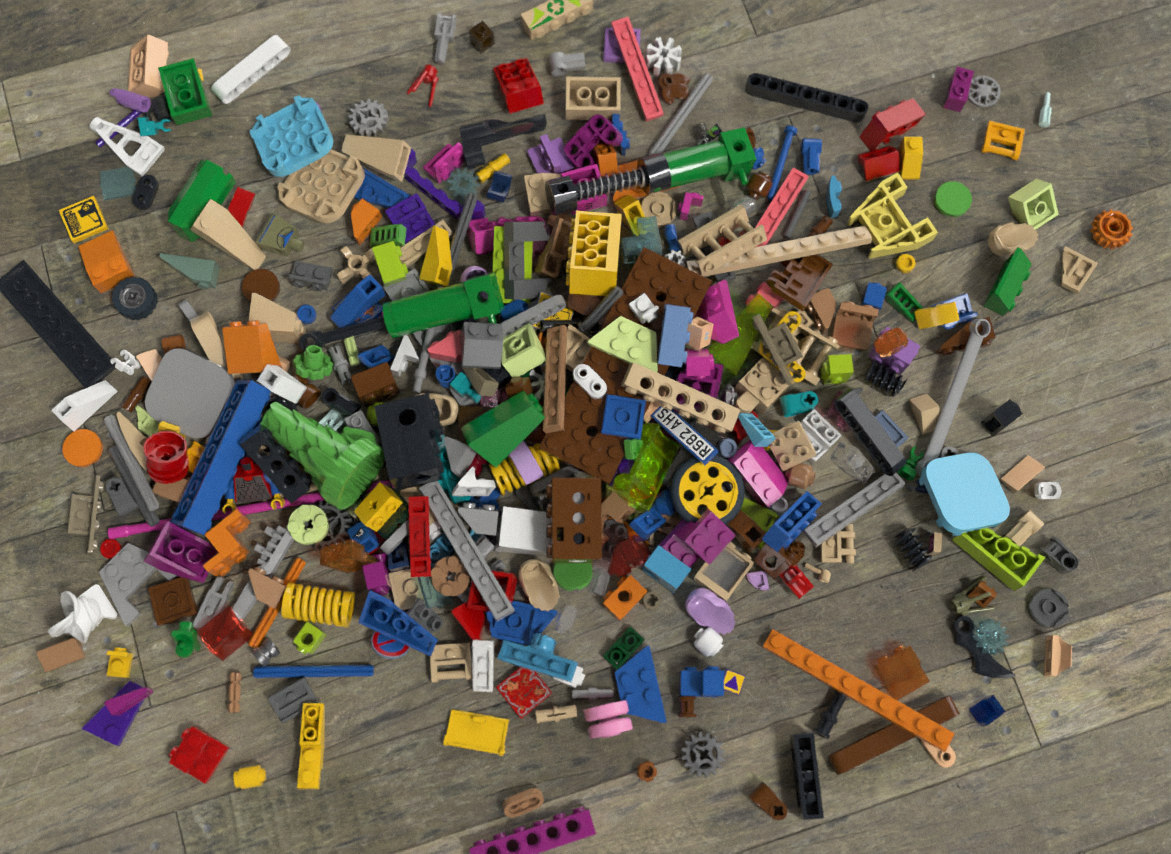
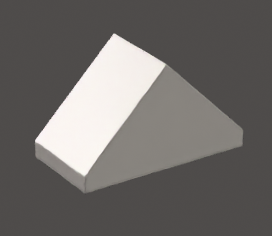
M444 437L451 471L459 478H462L477 452L462 442L450 437Z

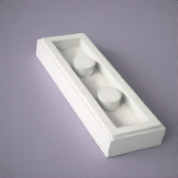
M473 640V691L493 692L494 641Z

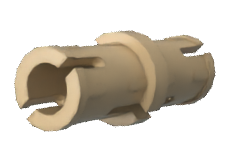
M575 704L535 710L537 723L554 720L555 722H560V719L577 717Z

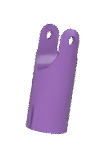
M113 88L109 92L111 96L116 97V102L124 107L144 113L150 108L151 102L147 96Z

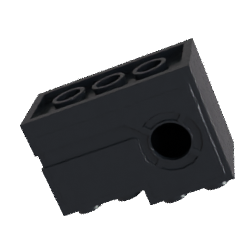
M429 393L374 406L389 479L396 491L443 480L441 473H444L445 470L443 462L440 460L439 454L441 453L438 443L442 442L441 435L444 434L442 423H440V412L435 399H431Z

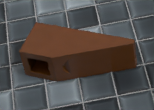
M990 317L981 318L986 319L990 323L991 330L989 335L983 338L980 348L990 346V343L996 338ZM973 320L941 345L936 351V355L942 353L943 355H950L956 350L964 352L970 337L969 326ZM982 324L977 327L979 334L983 331Z
M720 500L716 503V508L719 511H725L726 503ZM741 510L733 520L726 524L736 535L735 538L749 553L763 542L762 538L766 534L754 520Z

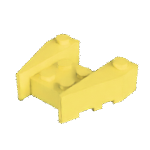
M898 173L883 180L848 220V227L858 221L862 226L866 225L876 246L871 249L868 255L869 259L919 249L933 241L938 233L928 217L913 226L910 224L895 201L904 196L908 188Z

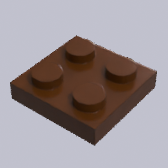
M180 577L148 588L157 626L167 625L198 614L190 579Z

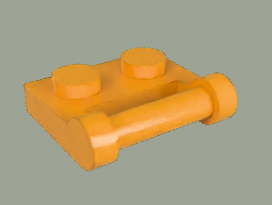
M989 121L981 152L1003 155L1017 161L1020 156L1025 129ZM991 142H995L1007 146L1014 147V150H1009L993 146L990 144Z

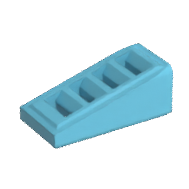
M739 413L738 418L754 447H767L776 439L752 413Z

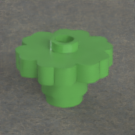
M311 345L306 348L302 355H296L293 360V367L295 368V373L300 377H309L311 380H317L331 374L333 363L331 362V357L323 353L319 346Z

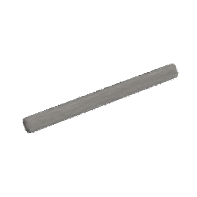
M708 73L704 74L652 147L649 155L662 153L711 84L713 79Z
M113 415L106 416L104 418L105 424L149 511L157 510L159 503L134 454L130 450L118 422Z

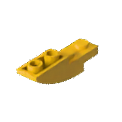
M303 703L298 789L320 788L325 736L324 703Z

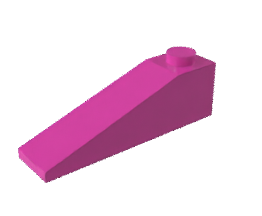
M540 216L516 217L515 220L499 217L498 221H488V218L472 219L467 229V235L473 251L476 254L485 255L494 250V226L504 227V222L544 221L545 226L546 221Z

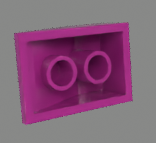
M167 521L161 527L143 562L161 571L204 583L209 572H207L203 565L219 552L213 544Z

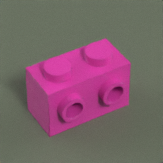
M693 348L685 349L687 351L685 363L686 376H694L696 379L710 376V370H714L713 354L709 353L708 348L700 350Z

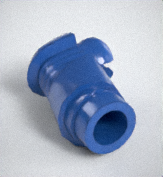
M675 225L664 226L663 235L669 244L668 250L670 252L671 250L675 252L681 251Z

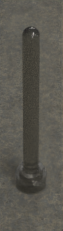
M699 123L693 126L694 136L699 139L700 144L708 143L706 139L708 132L706 124ZM711 178L718 204L723 206L725 198L719 178Z

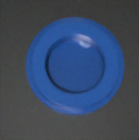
M303 305L297 310V316L303 324L308 325L316 320L317 314L312 306Z

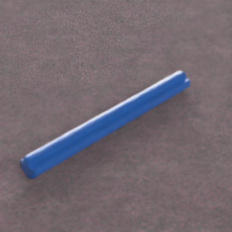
M373 665L254 667L253 670L255 678L304 676L355 677L374 675Z

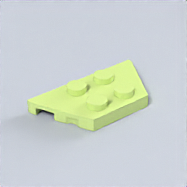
M622 316L588 341V345L628 364L634 362L654 372H658L656 332Z

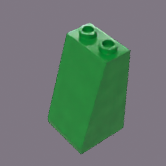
M521 391L464 425L461 429L468 446L493 466L497 467L545 419L542 412L543 407L538 403L539 400L532 393L528 395L526 392Z

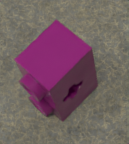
M956 67L950 78L943 108L961 112L967 102L974 71Z
M383 561L363 566L367 589L381 596L389 594L388 591L392 590L388 575V566Z

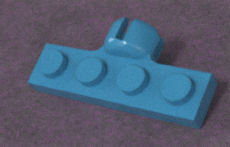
M540 633L533 635L528 646L504 640L497 658L500 661L568 682H572L578 664L576 661L554 655L553 651L556 640L547 635L542 636Z

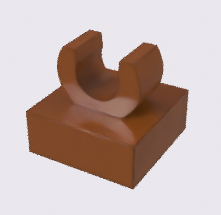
M981 581L970 591L968 597L973 598L990 592V596L975 601L982 608H985L996 597L997 593L993 587L989 588L985 581Z

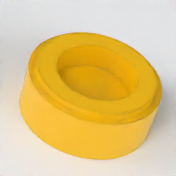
M909 254L900 255L896 261L897 270L901 273L911 272L916 264L914 257Z

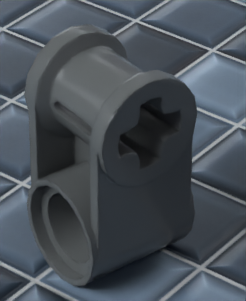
M111 478L107 482L106 490L121 517L139 508L125 481L119 478Z
M1054 536L1049 539L1050 542L1044 548L1038 550L1039 554L1044 556L1045 560L1061 574H1068L1079 566L1078 558L1062 541ZM1064 559L1070 563V568L1064 565Z

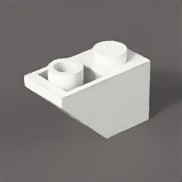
M267 364L257 380L273 393L293 403H297L307 389L305 385L277 365Z

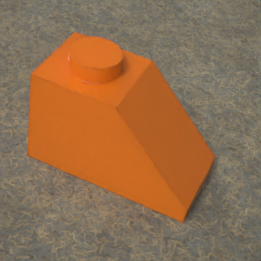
M605 142L598 143L593 150L600 175L603 177L608 175L610 177L612 173L619 174L614 148Z
M361 199L359 203H355L351 210L353 232L358 245L362 244L370 234L371 228H374L382 219L380 210L364 199Z

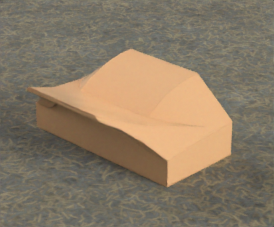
M1057 635L1047 636L1045 645L1044 677L1052 678L1070 668L1072 664V646Z

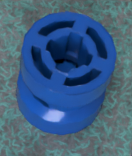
M445 364L439 366L436 370L439 385L443 388H450L451 382L456 378L453 367Z

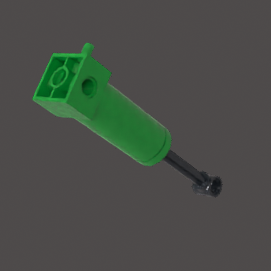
M492 272L469 278L458 284L384 303L383 317L324 333L321 331H311L302 335L299 344L301 349L305 351L310 346L308 338L311 337L315 342L314 345L323 348L327 343L387 328L392 338H397L472 317L474 319L487 317L488 323L497 324L494 315L501 313L505 306L496 274ZM482 291L487 293L488 299L482 297Z

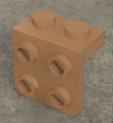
M850 301L841 302L836 311L832 337L838 341L837 344L840 346L867 351L870 346L873 322L878 316L879 309H875L870 305H855V303Z

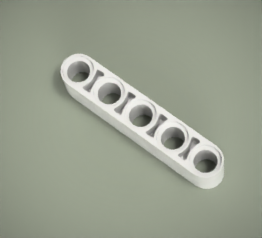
M278 35L272 36L218 79L211 88L212 92L224 104L230 103L285 59L290 53V47Z

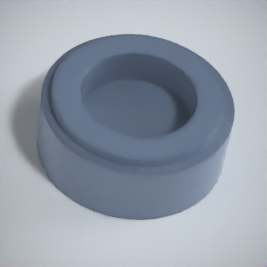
M730 438L720 440L717 444L718 454L722 458L733 457L737 452L735 441Z

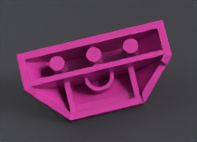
M726 279L709 287L694 318L700 317L714 324L711 340H715L720 344H724L739 336Z

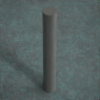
M804 190L783 235L785 239L789 240L811 195V191Z

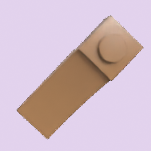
M556 218L547 245L542 254L539 255L534 273L551 279L558 277L561 262L566 260L570 246V232L574 231L571 230V222Z

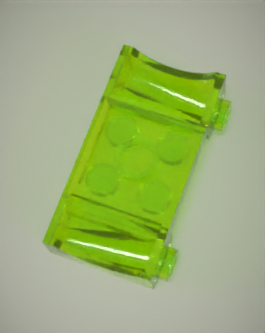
M645 423L642 426L640 439L643 441V445L630 473H621L616 476L613 484L614 490L640 511H650L679 448L677 442L669 439L661 432L659 424Z

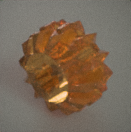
M894 328L879 335L873 345L881 357L887 358L903 350L909 341L901 328Z

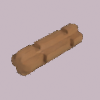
M232 672L229 674L231 684H229L228 701H230L228 712L237 713L240 711L238 701H240L241 684H239L241 673Z

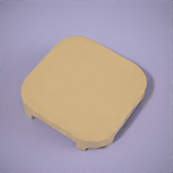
M330 150L324 157L290 174L284 184L279 182L277 187L279 198L284 206L293 212L320 223H331L338 220L346 211L363 183L365 171L355 156L351 155L349 157Z

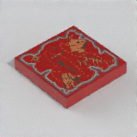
M522 667L496 687L521 719L552 694L551 690L535 671Z

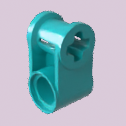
M807 391L780 397L779 400L784 417L812 411L818 403L817 394ZM806 398H808L809 401H812L811 405H809L808 402H805Z

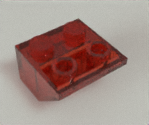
M632 536L617 544L608 574L624 577L632 573L631 569L644 567V564L652 555L645 540L640 536Z

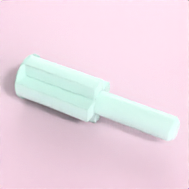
M1049 92L1045 93L1044 105L1040 109L1038 124L1040 127H1048L1050 125L1052 108L1049 107Z

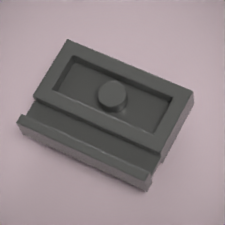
M305 676L268 697L282 724L302 713L303 703H319Z

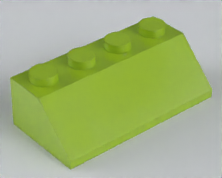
M494 226L493 272L496 274L503 303H511L515 300L505 299L504 227ZM524 241V279H529L532 276L533 241ZM530 298V299H520V300H523V301H525V302H527V303H530L531 298Z

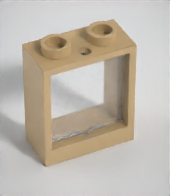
M731 542L710 565L705 562L693 578L696 583L716 593L717 597L725 602L754 564L748 554L737 551L735 549L736 546Z

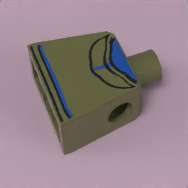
M273 212L255 241L261 250L282 256H289L292 249L301 252L305 245L303 241L298 239L300 235L298 230Z

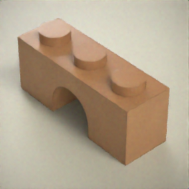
M615 491L607 494L604 502L601 504L602 546L609 539L603 531L604 521L612 517L616 522L623 524L636 510L620 493Z

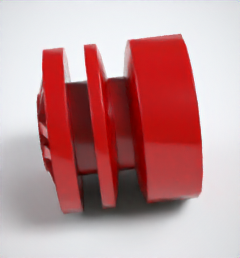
M161 431L151 435L146 440L144 456L147 473L152 480L157 483L172 484L182 480L187 475L189 460L187 443L183 436L176 432Z

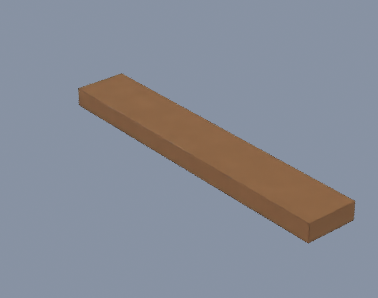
M565 325L547 329L544 392L545 419L543 420V431L546 434L564 430L567 327Z

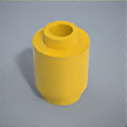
M260 765L240 768L239 771L234 772L236 788L258 787L263 785V781H266V771Z

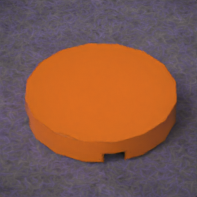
M88 429L73 431L66 437L63 443L62 451L64 458L68 463L76 467H88L100 459L103 453V443L93 431Z

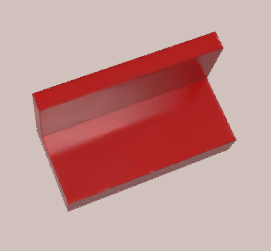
M892 146L857 155L858 162L864 166L866 181L900 171L899 151Z

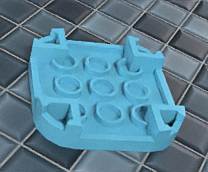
M300 95L293 97L295 103L266 118L262 115L256 117L257 122L253 129L250 130V135L254 139L263 160L262 163L276 177L290 175L328 154L333 146L334 141L320 108L312 98H301Z
M964 453L937 458L930 461L922 470L921 477L919 478L920 486L925 485L939 517L936 523L939 528L943 526L947 531L952 532L953 536H960L964 532L988 527L993 529L1004 522L1009 516L1010 507L993 467L982 455Z

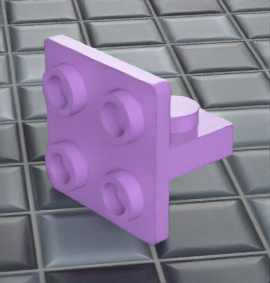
M547 134L540 136V144L528 150V155L537 174L552 173L561 175V173L574 170L572 161L565 154V146L561 138L550 141Z

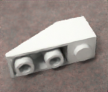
M104 380L65 397L51 411L71 430L75 431L118 391Z

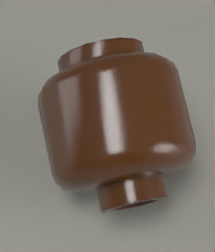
M761 171L753 173L746 184V190L749 192L748 196L755 200L766 198L773 186L771 177Z

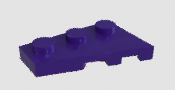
M129 681L113 698L144 687ZM144 700L120 716L111 715L105 705L82 729L116 746H120Z

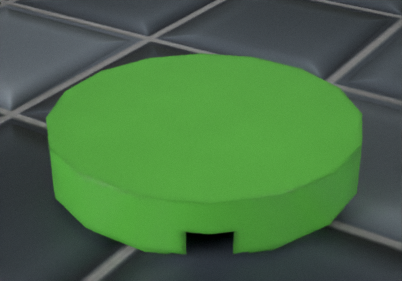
M956 181L947 182L938 188L934 201L938 211L943 215L959 217L970 208L972 196L969 189L962 183Z
M556 563L553 574L560 588L567 591L581 590L592 580L593 568L591 563Z

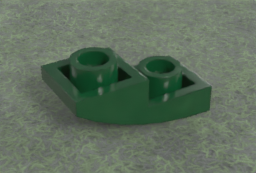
M630 626L603 657L618 670L645 641V638Z

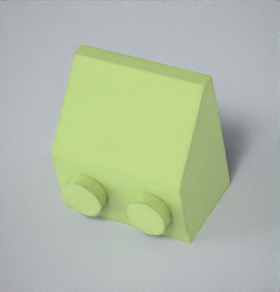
M1035 179L1008 197L1011 212L1021 224L1032 225L1035 230L1058 215L1051 183Z
M530 323L503 338L501 361L513 378L525 374L546 361L544 348Z

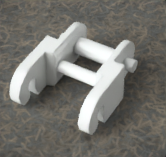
M122 350L120 355L123 356L125 354L124 359L126 362L113 358L111 359V364L116 362L115 368L132 375L134 369H139L141 365L134 359L135 356L127 350Z

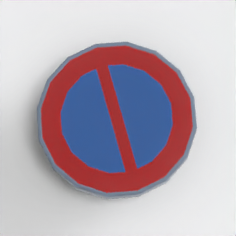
M377 631L372 635V649L383 658L398 659L406 655L410 650L409 646Z

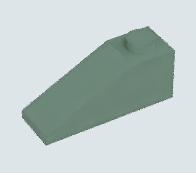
M160 253L159 257L166 265L197 285V287L201 289L216 288L220 271L216 261Z

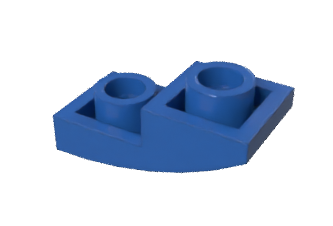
M612 114V124L620 131L623 137L621 144L617 148L620 154L625 156L626 149L630 147V138H626V131H623V121H620V114Z

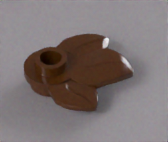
M669 73L662 74L658 84L662 90L664 101L671 105L675 98L687 100L689 90L686 85L690 82V79L682 73L674 75Z

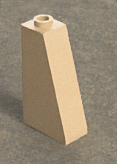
M346 135L341 152L349 157L353 155L360 164L402 182L411 147L403 140Z

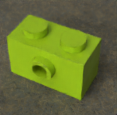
M394 241L372 248L386 287L407 280L406 274H409L406 264L401 263L400 257L403 255L399 245L395 246Z
M828 355L819 369L820 379H823V385L842 384L849 380L854 373L852 355Z

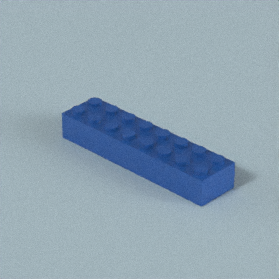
M236 380L170 523L202 535L209 531L212 525L211 519L220 508L219 502L228 491L230 478L237 471L236 465L245 454V450L240 445L241 439L251 432L255 424L260 421L262 409L270 400L269 394L271 391L252 380Z

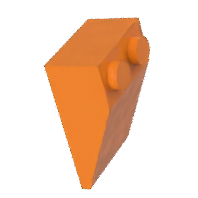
M113 230L79 246L86 271L93 286L100 293L114 288L125 278L135 277Z

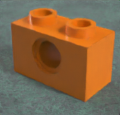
M631 574L628 578L622 577L616 584L618 588L614 592L610 590L603 597V600H605L603 606L619 622L648 592ZM626 592L629 595V600L626 602L620 601L618 594Z

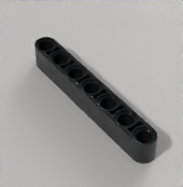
M760 73L750 74L745 87L746 93L750 96L856 123L864 120L869 109L868 103L862 99Z

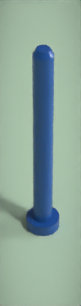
M786 126L784 130L786 136L773 175V186L767 195V199L770 201L775 197L792 138L797 134V128L794 126Z

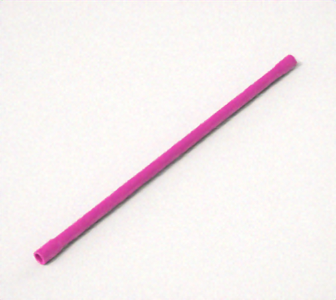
M390 480L379 481L389 488L395 489ZM373 482L365 494L370 493L379 482ZM320 492L302 495L292 503L287 498H283L285 505L282 508L325 501V499L321 496ZM273 500L237 506L236 509L244 515L274 510L271 507ZM276 501L277 509H281L280 502ZM232 507L226 508L225 514L223 509L218 510L213 515L211 521L225 519L232 513ZM171 518L159 520V524L154 527H150L146 522L108 528V536L110 539H117L160 530L167 521L170 522Z

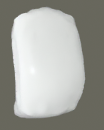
M1038 482L1034 485V494L1037 499H1059L1062 490L1058 482Z

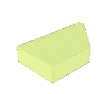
M137 405L138 430L148 437L158 433L160 422L153 419L147 411Z

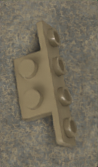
M760 314L754 316L755 321H753V325L757 332H761L765 348L770 349L773 364L775 366L778 365L781 370L779 374L784 383L787 382L788 386L792 385L795 381L786 365L802 358L803 355L786 322L768 331Z
M98 475L94 478L92 496L72 494L70 501L67 534L88 536L86 555H91L92 551H96L97 539H94V533L99 528V520L96 519V514L101 509V500H98V495L103 490V481H100V476Z

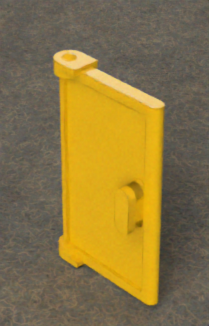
M452 709L443 746L449 745L504 756L509 719Z

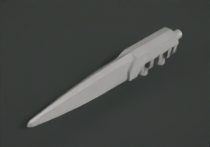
M278 525L277 530L267 526L264 533L272 537L271 541L268 542L266 548L258 543L254 548V551L262 555L257 561L261 565L258 568L266 571L265 576L269 578L273 577L294 541L287 526L283 528ZM250 579L224 624L212 651H217L256 603L257 599Z

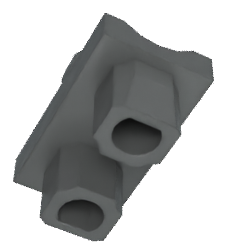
M418 597L411 609L406 612L407 615L431 634L434 631L438 632L443 625V619Z

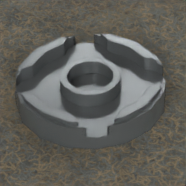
M1041 589L1033 593L1029 599V615L1041 627H1058L1068 618V601L1058 590Z

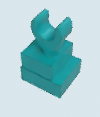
M149 117L138 118L140 135H158V129L169 132L172 129H166L164 123L171 120L163 119L161 122L149 121Z
M462 372L450 384V389L462 398L467 394L475 403H478L482 398L472 388L471 381Z

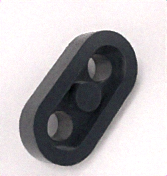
M147 174L142 176L137 184L132 197V203L139 210H147L152 206L159 188V182L153 175Z

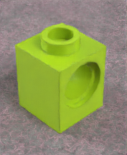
M306 622L293 642L297 644L296 649L304 655L307 652L313 654L327 634L313 624ZM312 634V643L306 645L304 642L305 637Z

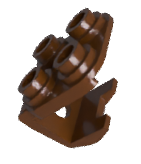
M797 540L796 542L792 541L786 549L782 547L776 552L766 543L754 561L771 578L775 579L790 566L797 565L804 557L806 547L801 541ZM768 557H777L775 567H772L766 561Z

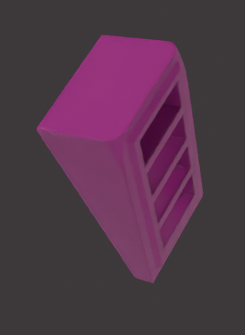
M144 687L109 699L104 703L111 715L120 716L153 694L154 691L151 688Z

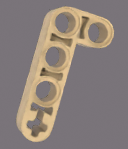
M209 311L191 319V327L209 360L227 367L224 341ZM241 373L232 374L234 383L236 380H244Z

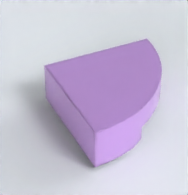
M765 570L746 574L748 582L753 587L763 591L769 590Z

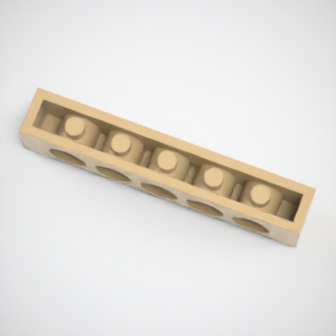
M634 362L629 365L621 384L625 391L630 394L636 395L638 393L643 395V399L648 402H659L662 408L670 411L675 409L679 411L678 414L685 418H690L691 416L697 419L696 422L703 426L709 424L714 427L715 431L722 434L733 430L741 410ZM641 379L648 381L647 389L641 387ZM660 386L666 390L665 397L660 396L658 393ZM678 394L682 395L684 398V402L682 405L678 404L676 401V397ZM696 402H698L701 405V411L699 413L696 412L694 409V404ZM713 410L719 413L718 420L712 418Z

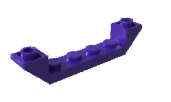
M411 148L403 178L456 220H459L464 205L461 207L456 200H450L442 189H436L429 179H424L420 176V173L413 168L417 163L415 151ZM479 200L476 202L471 219H479L486 216L485 206Z

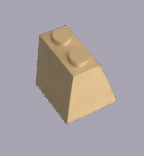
M252 293L249 321L259 320V323H267L273 342L299 344L300 338L306 333V329L296 313L257 293Z

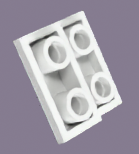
M815 409L800 422L817 453L815 457L808 459L814 464L842 435Z

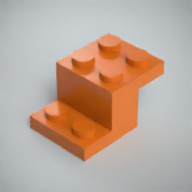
M238 509L205 534L219 553L204 564L203 567L207 572L217 577H222L229 573L231 567L236 563L239 564L244 561L249 553V550L236 534L245 531L251 521Z

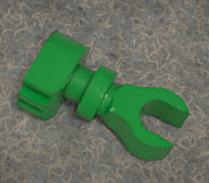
M916 446L909 451L906 465L897 472L899 476L908 481L914 479L916 475L914 470L916 462L924 455V451L919 456L914 454Z

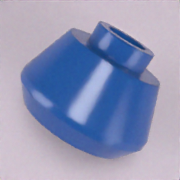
M667 489L656 495V499L653 500V507L660 514L672 516L676 511L672 502L671 491Z

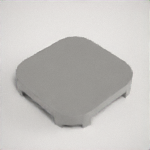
M172 349L162 358L146 394V410L156 421L160 423L164 421L180 427V432L189 437H208L212 433L235 384L232 374H228L227 367L210 361L192 352L193 350Z

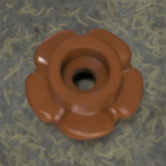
M646 761L638 765L637 775L640 780L651 782L657 775V769L652 762Z

